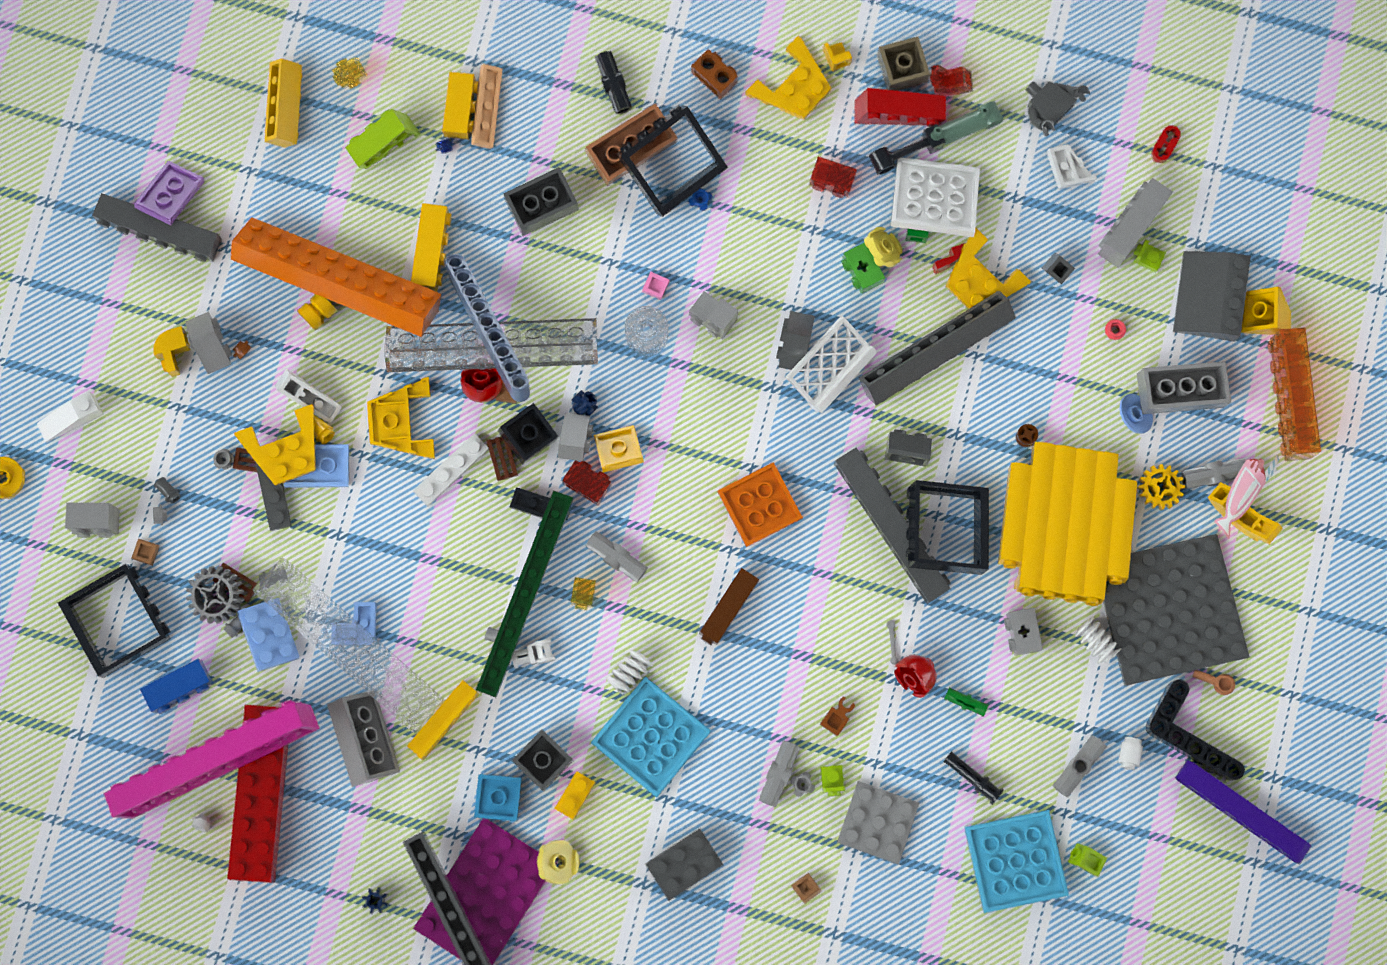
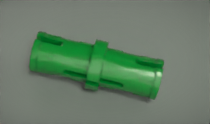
M949 687L944 700L961 706L962 710H970L984 717L989 704L972 698L971 694L965 695Z

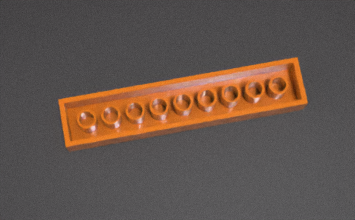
M253 217L249 219L232 240L231 260L422 337L439 312L441 293Z

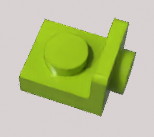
M1145 239L1142 244L1138 243L1133 254L1136 257L1133 262L1156 273L1166 252L1149 245V240Z
M842 765L820 767L823 793H828V797L841 796V791H845Z
M1077 843L1070 853L1068 863L1078 866L1093 876L1099 877L1107 857L1088 846Z

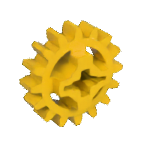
M1163 464L1158 465V469L1153 465L1150 467V471L1145 470L1143 472L1145 477L1139 478V481L1143 484L1137 487V489L1143 490L1139 497L1146 498L1144 504L1152 503L1151 509L1158 505L1160 511L1165 508V505L1170 509L1173 507L1172 503L1178 504L1180 501L1177 497L1181 498L1184 496L1180 490L1185 488V485L1180 484L1183 477L1177 478L1176 476L1179 471L1171 472L1170 465L1164 469ZM1155 474H1161L1158 479L1151 478ZM1163 481L1162 488H1164V490L1160 492V487L1158 485ZM1163 496H1171L1170 499L1161 501Z

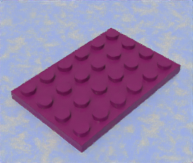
M483 818L448 872L447 877L491 965H494L546 880L539 876L537 865L539 851L490 820ZM431 900L413 929L460 959Z

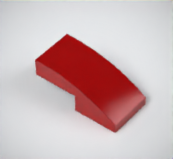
M964 243L951 247L949 251L950 257L934 262L932 268L935 274L949 269L958 262Z

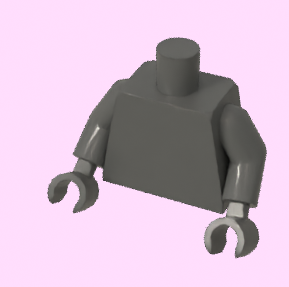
M1034 81L1031 82L1025 89L1033 97L1027 106L1031 125L1043 131L1044 136H1048V131L1050 129L1055 131L1054 125L1074 107L1077 97H1079L1081 102L1086 100L1083 94H1090L1088 87L1085 85L1074 87L1049 81L1041 88Z

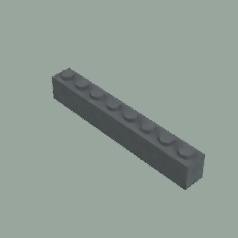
M997 291L859 377L866 396L875 405H878L895 393L902 391L911 383L921 379L932 370L937 369L948 360L956 357L964 350L972 347L980 340L990 336L996 330L1006 326L1009 322L1016 319L1009 299L1000 291Z
M856 447L835 460L834 465L926 604H929L949 591L951 583L944 573L941 575L937 570L908 568L906 550L909 548V540L906 539V531L909 527V520L905 521L901 515L903 510L898 503L894 504L890 496L892 494L887 486H882L879 482L880 476L875 468L871 469L867 464L868 458L862 450L859 451ZM919 538V558L936 560L933 556L929 557L925 551L927 547L924 541Z
M420 832L403 841L463 965H491L426 833Z

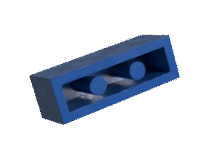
M196 659L144 686L140 691L150 711L163 714L171 709L170 706L174 703L182 704L190 699L189 696L197 692L200 694L207 691L213 681L203 661Z

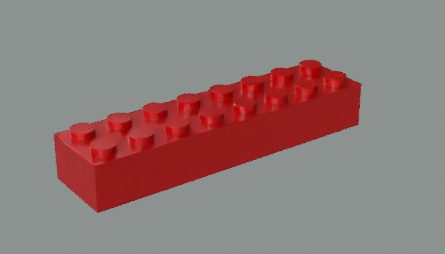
M245 705L243 722L249 719L256 720L262 717L261 714L271 709L276 710L281 707ZM289 744L238 768L227 880L275 883Z

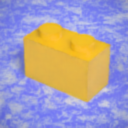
M576 771L554 809L574 820L596 782Z

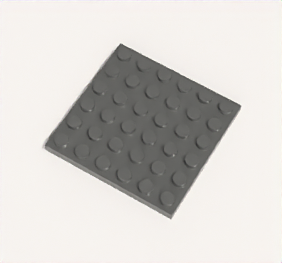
M1217 534L1133 552L1130 556L1128 580L1121 585L1110 584L1109 581H1106L1103 605L1112 640L1117 643L1115 650L1121 648L1116 656L1124 686L1250 658Z

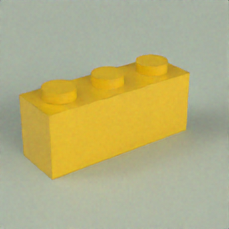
M449 72L442 128L443 135L446 138L469 140V134L473 132L474 121H471L472 113L475 114L476 101L473 100L474 94H477L478 81L475 80L474 74Z

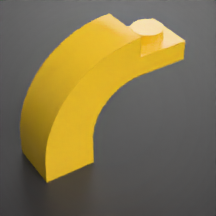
M1220 482L1208 496V499L1214 508L1225 517L1226 501L1231 487ZM1251 507L1242 517L1231 522L1234 527L1255 541L1261 540L1269 545L1283 529L1279 523L1259 514Z

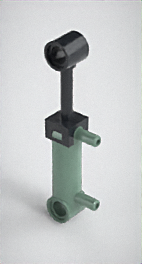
M991 101L973 112L940 126L936 124L924 129L921 136L922 140L892 153L887 147H882L872 152L869 158L877 175H882L896 167L894 163L896 159L924 147H927L929 153L932 154L943 149L945 145L983 129L993 128L1002 123L1004 119L995 101Z

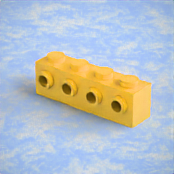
M283 58L272 61L269 64L264 139L266 143L283 148L297 144L299 137L298 121L300 118L302 64Z
M422 203L411 282L438 292V286H442L443 274L440 271L441 266H445L446 253H443L444 245L447 246L449 240V233H446L447 225H451L452 213H449L447 206Z

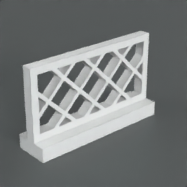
M841 316L785 378L807 400L808 405L813 410L823 413L878 352L862 338L845 317ZM843 324L846 327V337H837L838 328ZM832 340V352H823L825 342ZM837 340H846L845 352H837ZM851 340H858L861 344L856 351H850ZM832 355L831 367H823V356ZM837 355H845V363L842 366H836ZM813 356H818V367L809 368L810 359ZM823 370H831V378L828 382H822ZM799 371H804V383H797L793 378ZM809 371H818V382H809ZM817 385V394L811 398L808 395L809 386Z

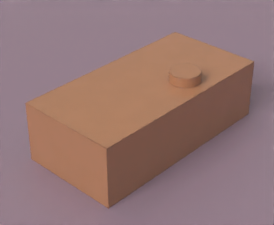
M656 103L585 147V153L607 186L628 173L616 155L620 148L623 147V144L633 142L637 139L636 135L644 129L649 130L653 127L652 123L658 118H665ZM669 127L630 156L635 166L639 167L674 145L678 137L672 128Z

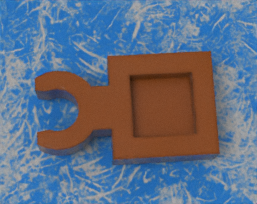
M842 697L839 700L838 709L831 707L820 723L822 727L836 737L849 721L845 714L851 712L855 707L854 703L849 708L843 706V701L846 697Z

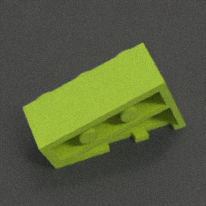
M393 109L386 110L381 114V118L378 121L367 125L362 134L350 139L349 144L345 148L358 167L368 169L388 156L387 152L397 145L400 148L405 145L403 142L411 135L417 137L421 134L407 114Z

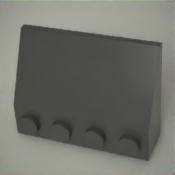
M1184 251L1173 332L1235 342L1241 336L1251 256L1231 252Z

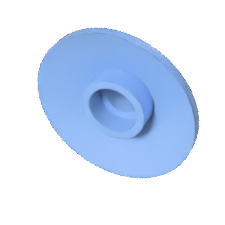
M1128 394L1124 396L1119 407L1123 422L1131 431L1137 434L1148 432L1153 423L1152 414H1142L1139 395Z

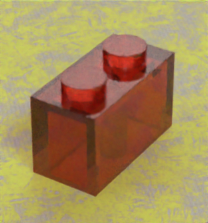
M818 156L809 185L817 191L823 192L826 190L832 192V195L835 197L848 198L857 169Z
M575 460L562 479V484L599 506L612 485L611 481H609L610 477L601 471L596 473L591 470L592 466L584 460L580 462Z

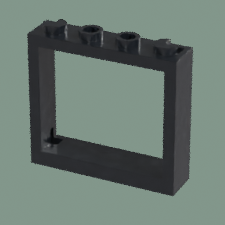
M685 105L671 108L669 115L655 120L652 123L653 127L639 132L636 135L637 139L631 143L626 142L620 148V151L616 153L653 210L662 217L728 168L688 106ZM685 117L714 162L660 202L630 156Z
M915 480L907 489L909 507L907 508L906 518L909 520V527L906 531V539L909 540V548L906 550V560L908 561V568L982 575L988 571L989 488ZM920 493L974 499V564L919 558Z
M127 564L120 566L58 602L97 676L105 678L171 639L168 635L171 632L165 621L161 622L158 617L160 615L158 607L155 603L151 604L148 599L150 596L148 589L145 585L141 586L138 578H140L139 573L135 567L131 568ZM127 576L160 636L111 665L106 666L74 606Z

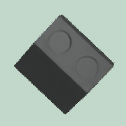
M896 429L894 432L890 431L884 460L926 467L931 458L932 439L927 438V435L922 433L908 435L903 430Z

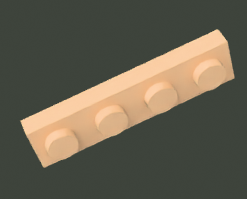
M487 64L480 66L471 145L487 149L493 148L502 68Z

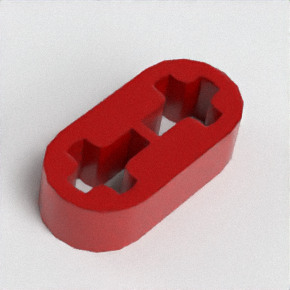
M1169 125L1160 134L1151 152V157L1155 162L1164 163L1171 156L1181 137L1178 127ZM1171 131L1174 133L1173 138L1170 142H1167L1166 139ZM1163 146L1166 147L1164 151L1165 155L1159 157L1158 151H1160Z

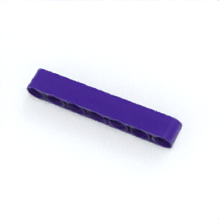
M1186 760L1176 775L1175 779L1293 862L1301 864L1312 847L1303 838L1195 763Z

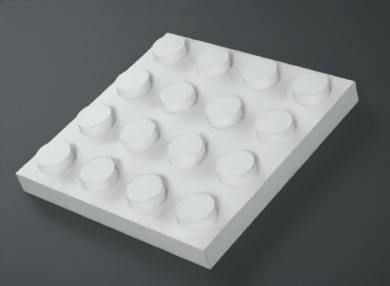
M899 158L896 167L891 226L974 237L980 168Z

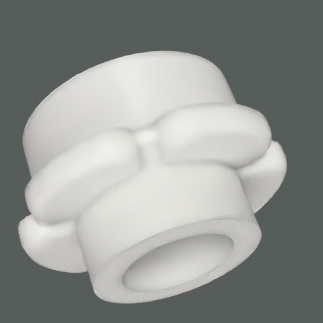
M199 814L198 817L192 818L194 821L191 826L199 831L207 833L209 828L212 827L211 819L205 815Z

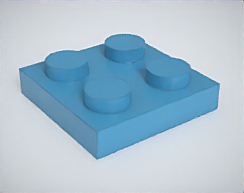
M478 774L474 818L518 822L522 778Z

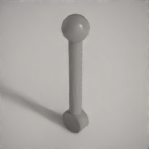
M890 620L887 622L892 652L890 662L896 665L899 660L896 657L893 630L895 622Z

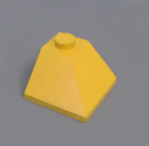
M1281 287L1246 291L1241 333L1264 335L1291 333V311Z

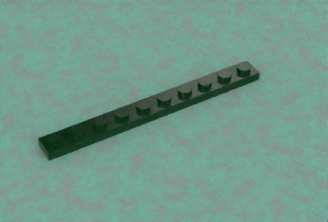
M553 490L476 687L478 692L497 698L574 500L573 497Z

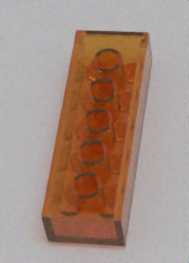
M1306 328L1280 329L1268 341V352L1272 355L1270 370L1272 374L1274 373L1275 379L1273 382V392L1277 395L1275 410L1276 414H1279L1280 419L1278 433L1282 435L1280 451L1285 461L1307 460L1321 453Z

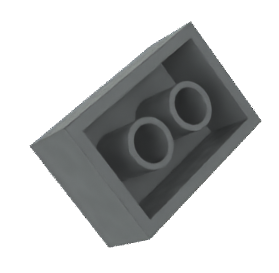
M560 167L503 193L505 202L522 236L579 210L578 203Z
M699 828L645 865L668 901H670L724 864Z

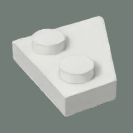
M1068 144L1049 148L1046 151L1058 190L1097 180V176L1094 173L1091 174L1085 168V163L1075 155V152Z

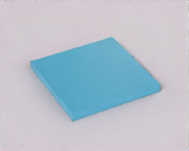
M645 676L591 741V744L657 798L710 734L711 730Z
M1049 810L964 827L983 913L1069 896Z

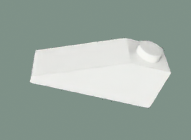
M288 369L284 371L275 385L277 391L299 405L305 407L313 404L314 414L330 424L342 408L336 401Z
M88 391L68 401L38 422L37 425L47 443L104 415L96 397Z

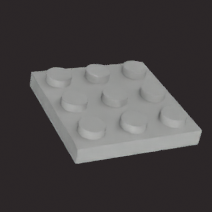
M858 781L837 843L899 865L919 802Z

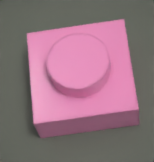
M650 272L642 292L662 300L670 280Z

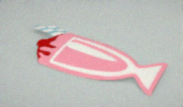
M1278 455L1266 471L1264 470V460L1253 458L1247 459L1238 472L1227 497L1226 515L1214 520L1228 539L1230 538L1231 522L1238 520L1244 515L1265 483L1277 471Z

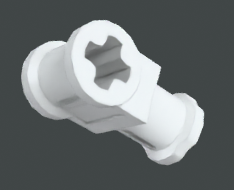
M551 639L537 641L527 645L526 649L515 651L512 657L514 668L516 669L518 666L528 663L535 665L556 660L555 656L552 655L550 647Z

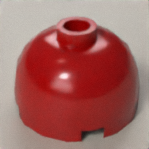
M479 363L467 366L461 372V387L463 393L470 400L479 403L489 402L495 399L501 392L503 380L495 365L486 363V366H479Z
M913 654L904 657L895 665L897 669L894 670L897 681L905 690L909 687L914 691L912 693L913 696L925 697L934 687L937 675L934 663L929 658Z

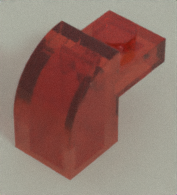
M939 64L931 66L930 82L934 87L935 94L959 95L973 91L972 72L961 66L947 70Z

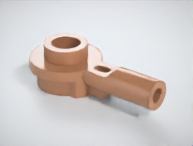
M1194 670L1192 677L1212 684L1215 691L1220 695H1229L1235 689V681L1228 674H1221L1215 677L1199 670Z

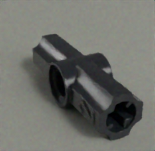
M612 51L601 52L595 56V60L602 76L601 81L604 90L609 95L615 114L627 113L632 109V105L626 92L623 75L618 70Z

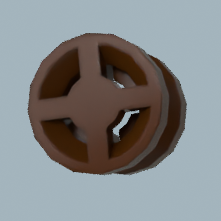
M1032 424L1022 425L1016 433V442L1021 447H1031L1038 439L1037 428Z

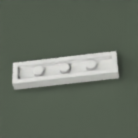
M474 433L423 480L413 492L428 507L489 451V448Z

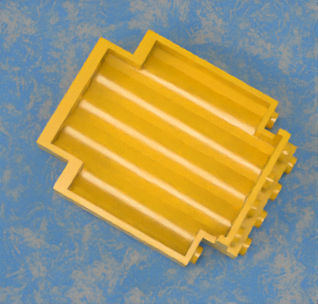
M1035 442L1032 447L1030 465L1011 462L1008 469L998 564L1009 569L1019 567L1018 576L1014 581L1016 592H1020L1024 596L1041 595L1049 600L1061 598L1068 603L1081 601L1089 606H1098L1105 600L1106 581H1109L1110 584L1121 585L1128 580L1137 481L1117 478L1119 454L1066 445H1054L1047 442Z

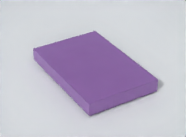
M168 160L136 200L134 207L160 221L172 225L203 185L204 177Z

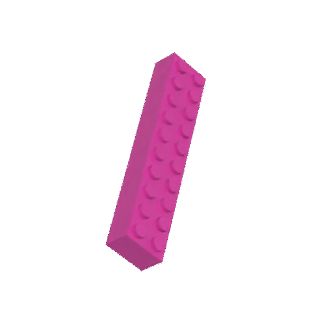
M293 700L286 701L280 705L281 708L267 710L261 714L262 717L256 720H246L242 723L243 726L237 729H228L219 738H209L204 741V745L191 747L181 756H172L163 765L151 766L148 768V772L135 774L129 777L130 781L124 784L121 782L110 787L111 790L104 793L111 816L113 818L134 819L319 730L320 727L312 706L302 702H294Z

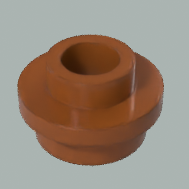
M247 340L244 343L240 341L233 348L235 352L233 356L241 360L252 348L248 344L249 342Z

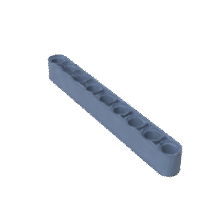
M460 254L448 256L446 259L448 277L510 396L517 402L526 401L530 397L528 377L467 262Z

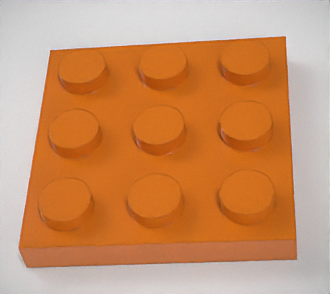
M774 462L717 491L746 548L803 519Z

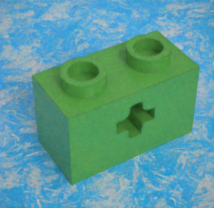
M865 243L844 252L843 260L841 261L842 266L846 272H850L853 277L851 282L856 290H860L861 294L884 283L885 276L880 267L874 262V257ZM859 265L861 266V268H866L865 272H863L862 270L858 271Z

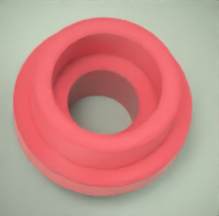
M1113 319L1106 324L1105 333L1108 338L1119 340L1125 335L1126 326L1121 320ZM1112 327L1118 328L1119 332L1113 333Z

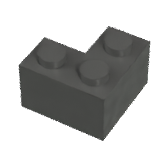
M790 311L789 319L784 318L780 341L784 343L783 347L778 346L776 359H780L779 368L792 370L807 354L815 316Z

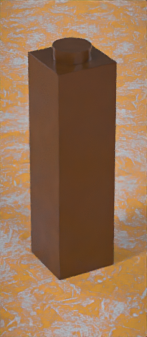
M743 568L740 569L699 632L702 635L701 640L710 646L713 643L718 645L758 584L759 579Z

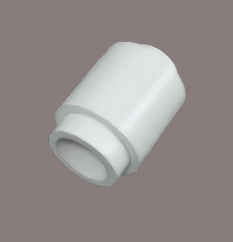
M1125 737L1124 742L1121 744L1118 763L1122 764V768L1135 770V767H1140L1143 751L1142 740Z

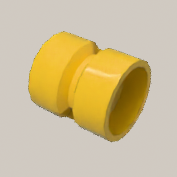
M314 294L310 298L311 303L303 304L297 312L316 331L324 324L323 319H329L337 310L326 298Z

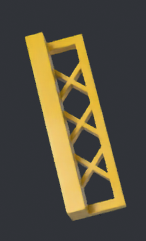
M462 680L407 747L417 754L420 759L425 760L478 697L479 693Z

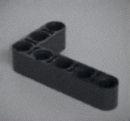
M1181 679L1170 682L1146 723L1147 733L1226 780L1242 778L1245 773V767L1240 761L1173 723L1189 694V685ZM1175 684L1181 686V695L1174 693L1173 687ZM1165 702L1169 703L1172 707L1170 714L1165 713L1163 710ZM1155 721H1158L1162 725V729L1159 733L1155 732L1153 729V723ZM1173 732H1177L1180 735L1181 739L1178 744L1172 740ZM1192 743H1196L1199 746L1198 754L1191 752L1190 747ZM1211 754H1215L1218 757L1216 765L1210 763L1209 758ZM1230 765H1234L1237 768L1235 776L1229 774L1228 769Z

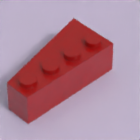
M867 88L854 101V124L925 125L931 127L936 124L939 126L946 120V96Z

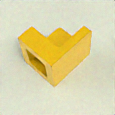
M828 42L824 43L823 52L832 72L851 65L852 56L850 51L845 50L842 42L829 46Z

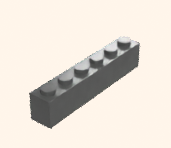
M101 193L92 214L99 226L104 228L112 226L117 228V232L124 235L132 233L136 235L137 239L147 242L148 239L155 242V245L167 249L168 246L175 249V252L181 255L192 254L195 259L201 262H206V260L213 262L222 240L219 234L177 219L172 225H169L136 209L134 204Z

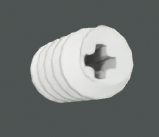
M1093 616L1077 629L1075 637L1083 636L1080 643H1089L1086 650L1094 649L1091 656L1099 655L1100 658L1097 661L1099 664L1107 662L1121 648L1114 650L1117 643H1108L1111 636L1103 637L1105 629L1097 630L1100 623H1091L1094 619Z
M631 650L629 653L632 659L625 656L624 661L626 665L619 663L620 671L613 669L614 677L609 675L606 677L608 682L622 695V690L630 692L628 684L636 685L634 677L642 679L640 671L648 672L645 665L654 666L639 651Z

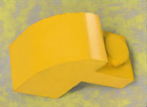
M182 326L160 334L153 347L154 356L158 360L164 358V360H161L164 372H168L172 377L180 375L175 355L191 350L186 331Z

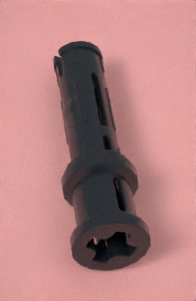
M952 751L943 761L975 787V792L981 793L989 799L991 805L1003 793L1004 790L991 783L989 777H982Z

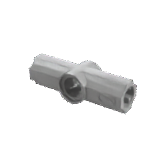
M1239 458L1227 462L1215 461L1205 464L1203 467L1184 470L1181 472L1183 477L1182 483L1185 485V489L1204 485L1215 486L1219 485L1220 482L1225 483L1227 480L1236 478L1245 459Z
M597 531L592 534L585 545L603 558V561L617 571L620 570L637 583L648 569L647 566L632 557L625 548L611 542Z
M1091 735L1077 755L1070 760L1069 765L1053 784V787L1068 798L1083 777L1090 772L1091 767L1107 746L1100 739ZM1078 760L1082 761L1085 765L1083 772H1078L1075 768V763Z
M785 740L782 741L776 759L772 762L766 776L767 781L760 794L759 801L773 807L777 806L784 786L786 787L793 771L792 766L797 758L799 746Z

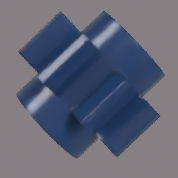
M581 390L571 399L574 402L572 408L578 415L590 416L598 409V406L595 405L597 398L590 391L584 393Z
M380 887L377 888L376 892L369 888V895L362 896L366 900V904L362 907L371 908L370 914H373L375 909L379 913H383L381 907L389 905L388 902H385V897L388 896V893L381 894ZM373 895L375 897H380V900L378 901L379 906H377L376 904H371L370 901L373 900Z

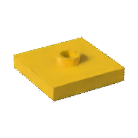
M634 425L593 435L603 473L644 463Z

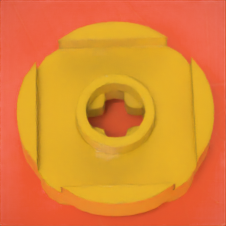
M2 456L0 457V475L7 473L6 477L8 479L0 484V499H12L23 488L25 471L17 461Z

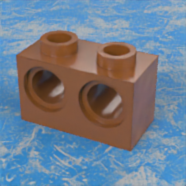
M707 49L691 65V73L721 100L737 84V72L732 66H726L717 52L712 53ZM706 63H711L714 67L711 69H706L703 67V65ZM726 77L728 81L721 83L718 81V78Z

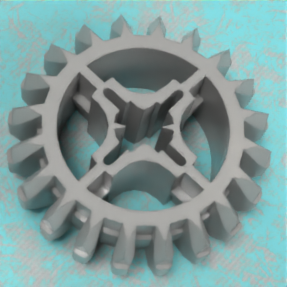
M210 566L208 570L206 568L201 569V574L195 573L194 577L196 580L189 581L193 588H187L186 590L191 593V596L186 597V600H192V604L188 607L190 609L195 608L193 615L197 616L200 614V620L204 621L207 619L209 624L213 623L214 620L216 624H220L222 620L225 622L229 621V616L235 617V610L241 609V606L237 603L244 601V598L239 597V594L244 593V590L238 589L242 582H235L237 575L233 574L230 576L231 570L226 569L223 572V567L221 566L217 567V569L214 566ZM212 577L219 579L213 587L204 585ZM226 586L229 589L230 597L225 593ZM213 591H217V599L213 598V596H215L212 595ZM201 593H202V594L204 595V597H205V602H204V604H203L202 599H201ZM218 603L227 605L220 612L211 611Z

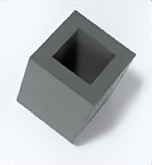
M1054 252L1041 269L1062 285L1075 268Z

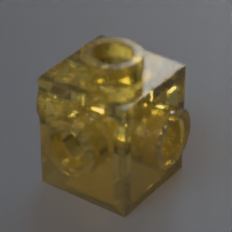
M358 57L349 60L344 58L336 63V68L332 69L335 83L338 86L341 85L342 88L349 87V89H353L361 84L359 80L368 76Z

